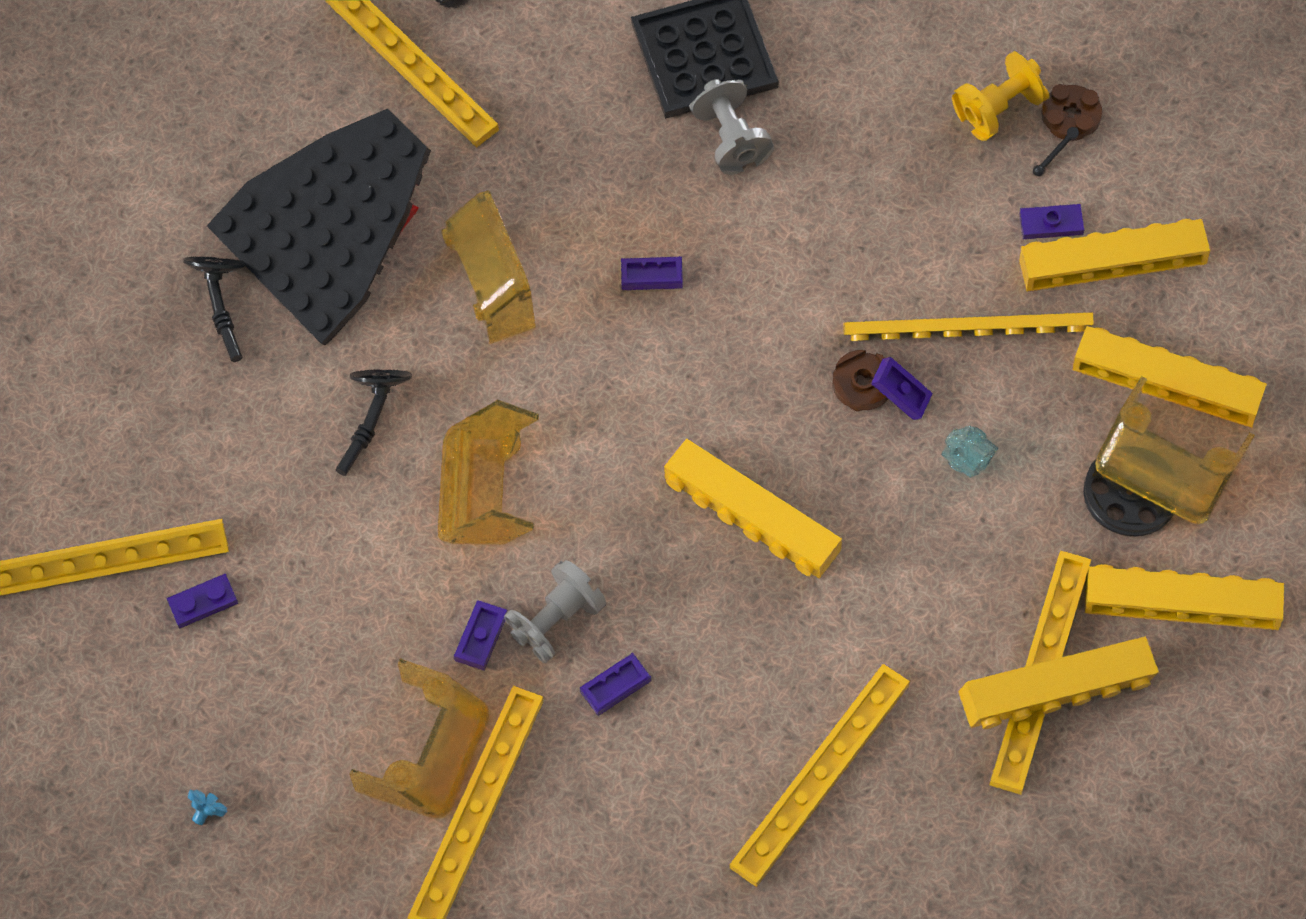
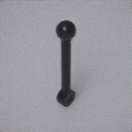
M1070 127L1067 130V136L1040 165H1036L1033 168L1035 176H1042L1047 165L1070 140L1077 139L1079 134L1077 128Z

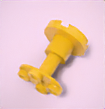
M1013 51L1006 56L1005 60L1006 70L1010 78L998 87L990 84L979 91L973 85L965 83L954 91L956 92L952 95L954 109L961 122L967 119L975 127L971 132L977 139L986 141L998 133L999 123L996 116L1008 108L1007 101L1019 93H1022L1034 105H1040L1050 97L1047 88L1039 77V74H1041L1040 66L1034 59L1027 61L1022 55Z

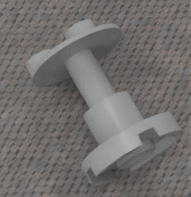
M719 79L708 82L704 86L705 91L691 102L689 108L692 114L699 120H710L718 117L722 125L719 135L723 142L715 151V161L724 174L735 175L743 172L742 166L755 162L756 166H759L770 157L774 150V145L770 134L765 129L749 128L746 120L738 118L734 111L743 103L747 96V88L742 80L721 82Z
M562 560L559 561L551 569V573L558 585L545 597L547 605L531 621L512 609L504 616L505 621L513 628L510 632L511 636L520 645L524 646L528 643L533 647V653L543 663H547L555 656V652L544 634L561 618L568 621L580 608L584 609L587 613L596 615L606 606L605 597L599 588L593 592L588 584L591 579L587 574L567 560L564 562Z

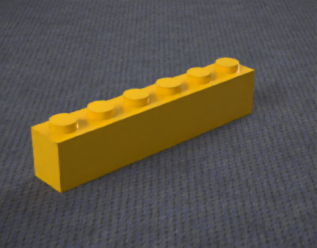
M1182 219L1176 223L1164 225L1154 223L1138 229L1122 228L1112 233L1102 234L1095 232L1079 238L1063 237L1057 241L1046 243L1031 242L1026 246H1021L1019 261L1026 291L1028 292L1205 265L1209 258L1210 247L1202 219Z
M1089 326L1085 328L1072 369L1251 428L1253 427L1267 383L1261 382L1256 377L1250 375L1242 376L1230 372L1222 366L1204 364L1191 356H1179L1170 353L1163 347H1151L1140 343L1134 338H1123L1111 334L1106 329Z
M687 438L664 466L666 482L672 489L677 492L682 490L687 492L698 506L704 509L710 507L717 512L718 517L728 525L736 524L743 529V533L754 542L762 541L769 546V550L780 559L786 557L796 563L795 567L806 576L813 574L820 579L841 551L842 538Z
M1106 564L1096 565L1095 567L1089 566L1085 595L1086 614L1279 630L1283 621L1284 583L1275 582L1273 579L1244 580L1242 577L1235 575L1220 578L1211 577L1206 573L1185 575L1178 574L1173 570L1150 572L1140 567H1131L1126 570L1115 569Z
M1144 636L967 681L958 693L970 728L982 725L983 729H990L1002 723L1001 720L1012 718L1014 722L1029 718L1032 716L1031 713L1042 710L1043 714H1048L1061 709V705L1072 702L1073 706H1079L1091 701L1093 696L1102 695V698L1105 699L1120 694L1121 689L1131 687L1132 691L1146 688L1151 685L1150 681L1159 671L1147 638Z

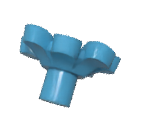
M189 790L187 797L192 801L191 806L196 809L192 817V821L196 824L203 825L208 816L217 815L223 817L228 812L226 806L216 803L218 798L214 794L209 793L205 797V794L199 790Z

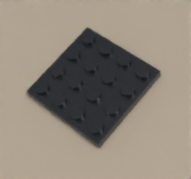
M691 0L631 17V24L665 119L691 112L689 108L691 102L705 91L704 86L714 79H719L721 82L742 80L747 88V96L779 88L778 78L748 0Z

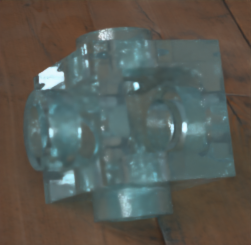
M969 425L961 429H954L945 440L947 446L941 455L948 460L951 468L964 473L970 478L985 470L999 448L987 439V435L981 429Z

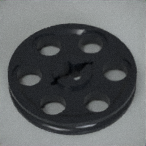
M1121 446L1102 453L1093 461L1085 478L1083 496L1086 507L1092 517L1106 529L1124 536H1144L1160 530L1171 520L1179 503L1180 485L1171 465L1157 453L1137 446ZM1113 459L1120 460L1124 464L1125 469L1114 471L1108 466V462ZM1149 462L1155 466L1156 472L1145 474L1141 471L1139 465ZM1095 482H1102L1107 485L1109 491L1105 494H1098L1093 491L1091 485ZM1132 486L1136 487V493L1134 492L1132 495L1126 493L1127 489H1130ZM1166 488L1170 491L1172 497L1168 500L1159 499L1155 495V490ZM1109 508H1118L1123 512L1124 517L1120 520H1113L1107 515V510ZM1144 510L1150 511L1155 515L1156 520L1151 523H1145L1139 518L1138 513Z

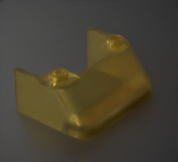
M489 190L478 193L444 222L445 228L441 229V233L446 246H449L450 250H457L475 292L477 303L472 305L478 322L484 321L488 341L492 344L534 329L536 325L529 282Z
M1141 376L1113 423L1097 455L1095 467L1102 476L1194 524L1205 523L1211 517L1241 466L1255 435L1249 432L1237 454L1223 447H1214L1202 459L1147 430L1151 422V413L1147 407L1138 402L1147 378Z
M496 400L448 429L442 447L438 537L441 541L451 544L504 545L534 529V523L514 517L509 513H502L504 461L519 451L521 446L520 430L539 420V414L501 400Z
M399 659L397 665L402 682L423 689L425 699L430 704L441 707L418 763L415 764L406 760L395 761L389 765L383 779L355 769H351L349 775L355 792L433 819L443 818L449 814L488 724L490 716L488 706L483 700L449 675Z

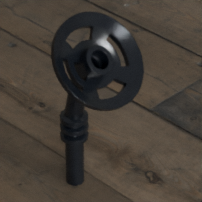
M216 257L183 258V263L204 272V279H207L214 313L212 320L216 331L223 338L231 362L240 361L243 357L233 333L234 324L229 312L225 311L219 280H222L224 273H230L245 267V262Z
M380 369L350 373L351 380L372 387V393L375 395L364 423L357 427L358 430L351 437V445L335 469L337 473L342 476L347 475L362 449L368 447V443L371 442L375 435L374 429L387 399V394L390 393V387L410 380L412 373L402 370Z

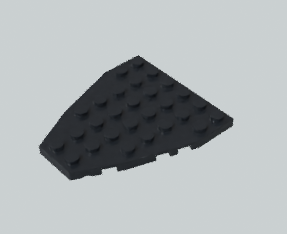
M387 108L326 134L247 181L210 221L207 227L240 261L245 262V266L325 346L367 302L371 294L368 290L376 274L380 275L384 268L381 264L389 248L393 249L413 206L410 201L415 186L420 185L423 176L422 169L427 164L431 149Z

